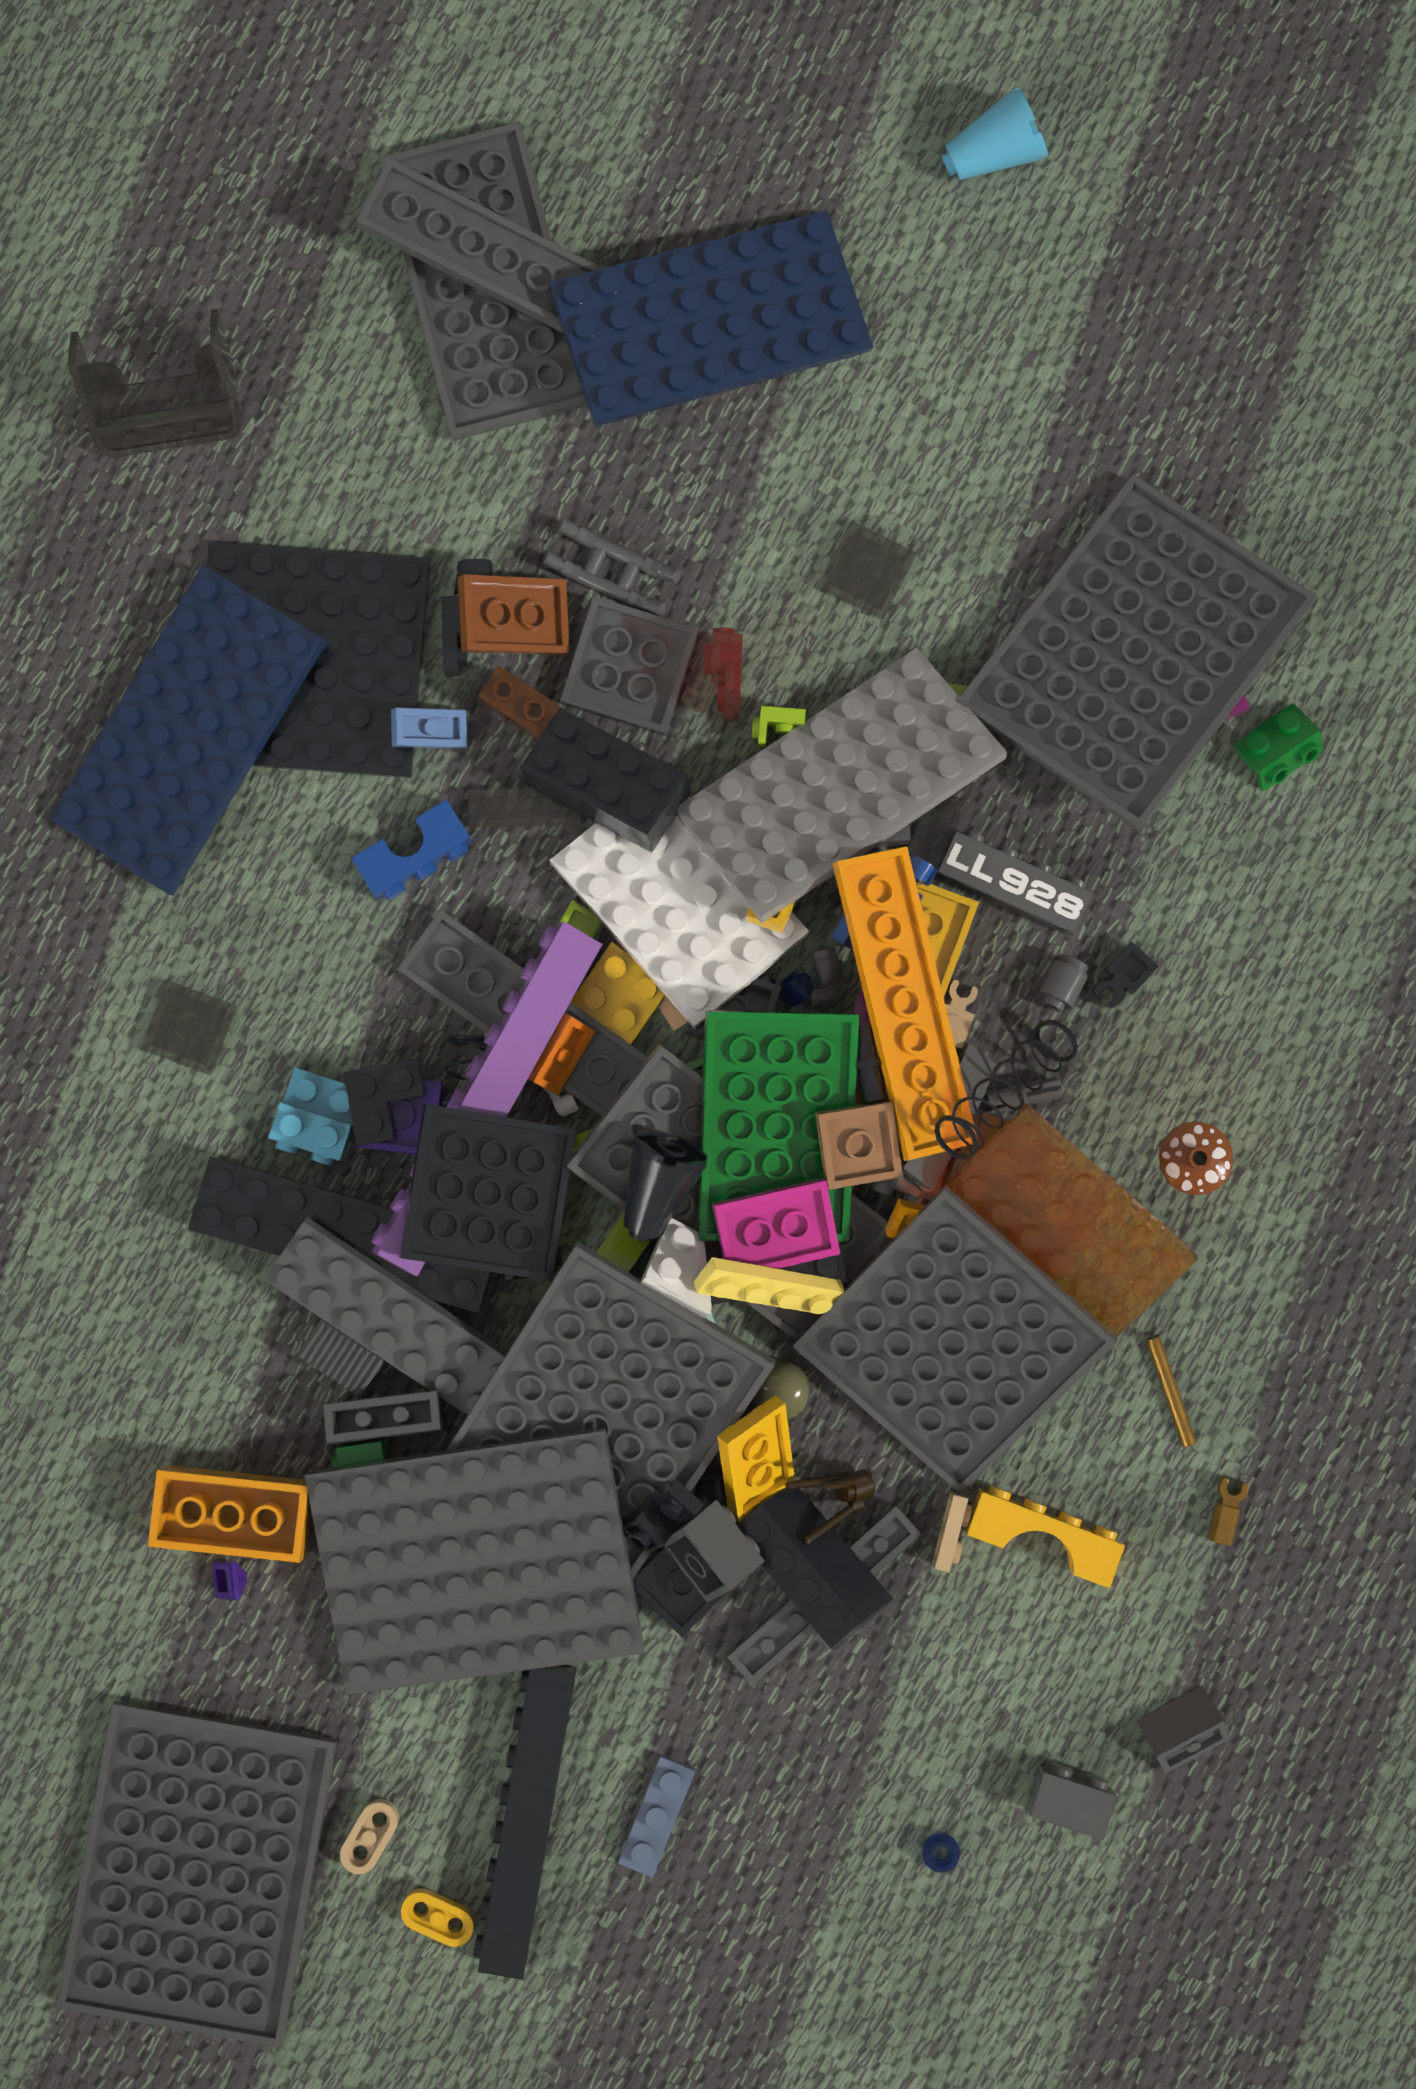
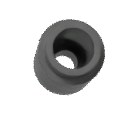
M1062 954L1059 961H1054L1038 992L1044 998L1042 1004L1056 1012H1062L1063 1009L1071 1010L1088 978L1086 975L1088 966L1072 956Z

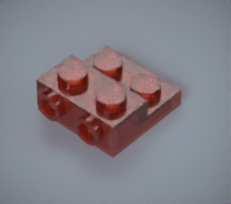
M719 627L713 629L712 644H705L704 674H711V684L718 685L717 711L724 712V721L739 722L743 634H735V629Z

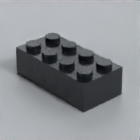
M562 708L558 710L520 766L528 787L651 853L677 816L676 810L679 805L685 802L691 794L687 774Z

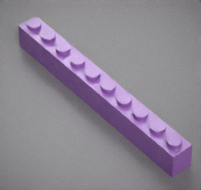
M565 921L556 924L555 927L548 926L539 941V945L543 947L536 960L531 958L527 962L520 976L524 979L523 984L518 992L513 990L502 1007V1010L506 1012L500 1025L494 1023L484 1039V1043L488 1045L481 1058L476 1056L472 1060L465 1073V1076L469 1077L463 1091L457 1089L454 1092L447 1108L507 1117L602 946L600 942ZM414 1165L412 1166V1168H411V1170H410V1173H409V1176H411V1177H412ZM410 1183L406 1191L401 1189L394 1198L390 1209L395 1212L387 1225L381 1223L371 1243L375 1245L372 1251L373 1254L411 1275L418 1276L425 1262L399 1258Z

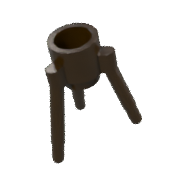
M860 1469L851 1473L843 1472L837 1475L800 1479L785 1483L787 1489L824 1485V1490H835L839 1500L848 1503L847 1507L804 1538V1543H811L853 1512L864 1509V1500L871 1498L875 1492L873 1478L867 1470Z

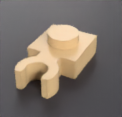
M954 980L948 991L951 999L950 1005L945 1004L955 1048L962 1050L975 1015L965 1011L967 1005L976 999L978 989L973 986L969 996L961 998L956 992L959 981Z

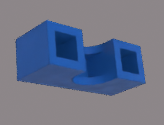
M447 799L415 819L423 833V844L414 855L408 857L397 856L392 852L386 841L382 839L351 858L371 892L378 900L383 897L387 901L396 898L406 890L404 884L417 877L418 881H422L437 872L438 869L435 865L448 858L452 862L469 852L467 845L473 841Z

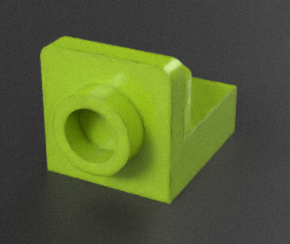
M761 706L760 716H753L752 738H758L759 748H766L768 727H775L776 734L786 735L799 725L805 726L806 709Z

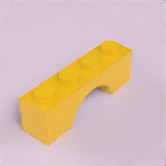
M990 1485L988 1491L981 1488L978 1489L972 1506L969 1524L967 1528H964V1532L968 1536L1003 1548L1011 1539L1024 1532L1043 1531L1050 1533L1060 1539L1065 1546L1068 1554L1069 1570L1073 1575L1107 1588L1111 1587L1125 1545L1116 1539L1117 1532L1100 1525H1096L1094 1531L1080 1526L1082 1519L1062 1511L1059 1518L1045 1513L1047 1506L1025 1498L1024 1504L1010 1500L1011 1492Z

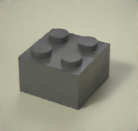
M717 1500L702 1508L697 1517L686 1520L678 1526L663 1546L706 1602L733 1590L765 1562L759 1555L760 1549L756 1542L741 1532L735 1524L736 1519L733 1513L726 1506L720 1505Z

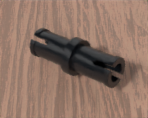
M871 1025L859 1026L857 1053V1071H859L863 1098L862 1104L885 1101L887 1097L885 1096L882 1064L878 1056Z

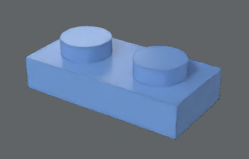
M391 709L392 747L466 748V710Z

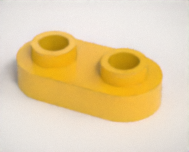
M418 1888L411 1891L405 1897L401 1907V1917L407 1927L447 1946H462L469 1941L473 1934L475 1919L470 1909L429 1889ZM424 1902L428 1906V1912L419 1914L415 1910V1904ZM459 1918L463 1923L462 1928L458 1930L452 1929L449 1925V1920Z

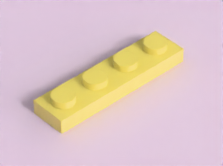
M714 1257L709 1260L694 1280L696 1293L814 1314H823L832 1308V1303L845 1292L841 1280Z

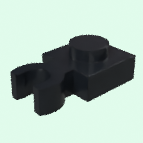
M1131 941L1104 969L1112 978L1098 983L1094 987L1092 994L1097 996L1103 989H1109L1113 994V998L1106 1007L1108 1009L1114 1008L1120 1003L1124 988L1131 995L1134 994L1159 966Z

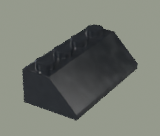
M785 1488L760 1504L737 1526L744 1535L751 1537L760 1549L759 1555L765 1561L761 1564L827 1645L831 1649L837 1650L894 1598L833 1527L811 1543H804V1538L826 1522L827 1519L800 1488Z

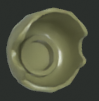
M788 1359L775 1360V1366L755 1394L754 1402L759 1406L776 1395L785 1402L787 1420L798 1416L799 1412H802L807 1404L810 1388L808 1377L800 1365Z

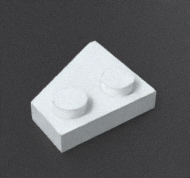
M671 1218L659 1236L642 1276L641 1283L705 1318L712 1309L711 1297L696 1293L694 1280L707 1264L705 1242L699 1241L698 1232Z

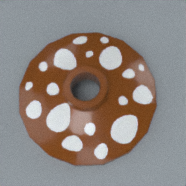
M1201 1121L1187 1122L1174 1128L1164 1139L1159 1154L1161 1170L1167 1181L1178 1191L1190 1195L1208 1194L1220 1188L1229 1177L1233 1165L1232 1147L1225 1134L1215 1126ZM1196 1151L1202 1152L1205 1156L1204 1163L1201 1165H1196L1193 1162V1154Z

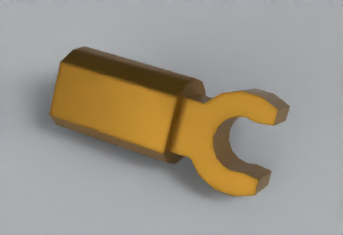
M1221 1476L1217 1483V1490L1221 1497L1220 1501L1215 1503L1207 1539L1232 1546L1241 1511L1238 1505L1247 1496L1248 1484L1240 1481L1238 1490L1233 1494H1229L1227 1491L1229 1479Z

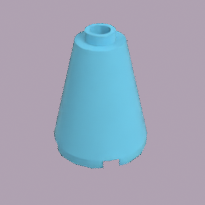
M1017 87L1008 92L945 145L947 153L941 157L950 177L957 174L958 178L963 180L1040 161L1048 156L1041 132H1038L1035 124L1036 119L1021 88Z

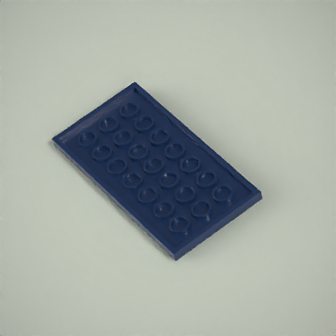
M827 210L552 281L549 284V291L594 427L848 359L869 352L873 348Z
M202 565L49 819L165 893L174 896L328 641Z

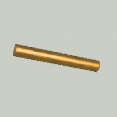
M1156 1336L1145 1341L1182 1447L1192 1446L1197 1441L1161 1338Z

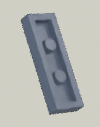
M662 1754L660 1755L619 1857L618 1864L653 1878L696 1768Z

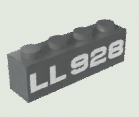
M964 830L963 834L958 831L955 832L935 876L1068 936L1075 934L1093 892L1085 889L1087 885L1085 882L1066 875L1065 879L1051 874L1053 869L1039 861L1032 860L1031 864L1017 858L1019 853L1006 846L998 845L997 849L984 844L985 838L969 830Z

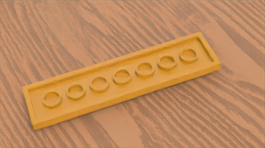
M906 846L837 861L832 864L876 1048L882 1064L881 1068L888 1098L893 1102L896 1129L903 1160L908 1161L944 1152L945 1150L941 1148L935 1136V1123L943 1116H952L954 1105L960 1099L967 1097L908 848ZM967 1100L957 1107L955 1116L965 1119L974 1125ZM943 1121L940 1124L941 1137L951 1149L967 1146L956 1134L952 1121ZM955 1123L962 1137L968 1143L973 1144L967 1131Z

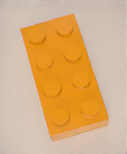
M165 1465L156 1472L148 1547L300 1563L307 1556L312 1516L306 1480Z

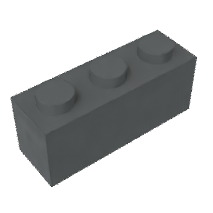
M438 1391L323 1405L326 1443L333 1445L446 1432L444 1401L439 1397Z

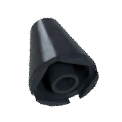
M646 1129L638 1131L632 1144L623 1224L629 1230V1235L640 1241H650V1238H658L705 1170L707 1163V1154L698 1146L679 1137L677 1143L665 1140L667 1133L658 1130Z

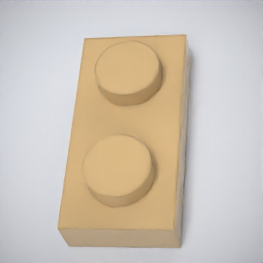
M950 1491L932 1560L934 1569L949 1573L952 1563L958 1564L963 1542L958 1541L961 1526L967 1528L972 1513V1505L967 1504L968 1498L965 1494Z

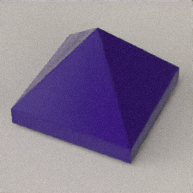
M213 1561L215 1596L218 1599L239 1600L247 1581V1573L236 1561ZM225 1570L227 1571L228 1590H227Z

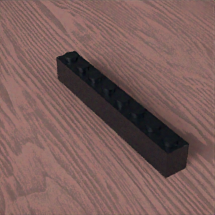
M558 1665L522 1671L519 1692L526 1693L524 1707H516L512 1730L519 1731L517 1745L510 1744L506 1767L513 1769L511 1782H503L499 1803L500 1806H506L504 1821L497 1820L493 1843L500 1844L497 1859L490 1858L486 1878L487 1882H493L491 1897H483L480 1920H486L484 1935L477 1934L473 1958L480 1959L478 1972L520 1980H523L577 1672L576 1667Z

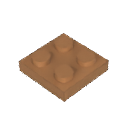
M885 1100L815 1112L824 1179L827 1181L828 1190L903 1177L892 1101Z

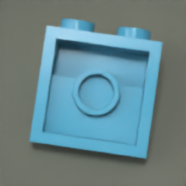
M294 1067L283 1103L280 1102L268 1138L277 1141L275 1145L277 1149L297 1154L298 1148L312 1152L311 1160L332 1166L334 1159L338 1161L344 1160L354 1130L345 1083Z

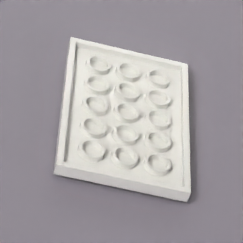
M677 816L652 853L595 823L550 859V863L694 1029L705 1021V1010H719L809 935V930L793 912H791L782 933L748 922L746 914L749 907Z

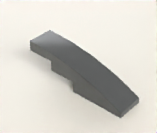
M966 1042L958 1054V1060L967 1097H972L974 1086L982 1079L991 1078L993 1068L997 1064L971 1043ZM990 1081L982 1083L977 1088L975 1097L983 1099ZM968 1100L973 1118L976 1112L972 1100ZM975 1100V1105L978 1109L981 1101ZM944 1151L908 1161L902 1159V1171L924 1188L932 1190L952 1156Z

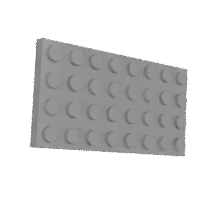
M915 648L805 721V726L799 725L680 804L676 812L677 817L758 920L763 923L833 876L835 872L832 863L863 856L1005 760L1006 750L969 707H964L957 702L959 699L957 693L919 649Z

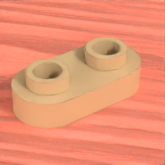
M375 1799L369 1802L363 1809L340 1851L341 1863L347 1871L353 1874H365L376 1865L399 1823V1812L392 1802L386 1799ZM377 1812L384 1813L387 1817V1822L382 1825L377 1824L373 1818L374 1814ZM359 1845L364 1846L368 1852L367 1856L363 1858L356 1856L354 1848Z

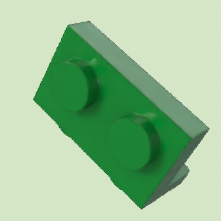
M1292 703L1233 743V749L1238 757L1257 775L1259 787L1266 791L1271 786L1282 783L1290 773L1303 764H1309L1314 761L1323 751L1321 730Z

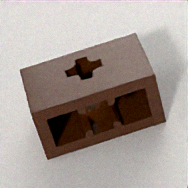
M499 665L478 695L481 704L537 741L561 708L560 705Z

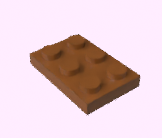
M466 574L458 577L462 652L566 655L570 653L566 579Z

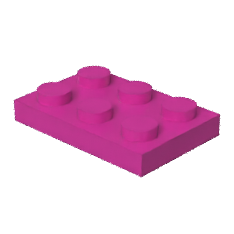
M824 1178L712 1203L722 1256L725 1260L779 1269L840 1254L827 1181Z

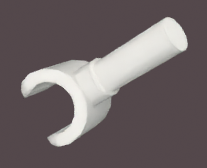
M543 1088L552 1099L559 1115L567 1116L578 1111L577 1103L569 1092L557 1096Z

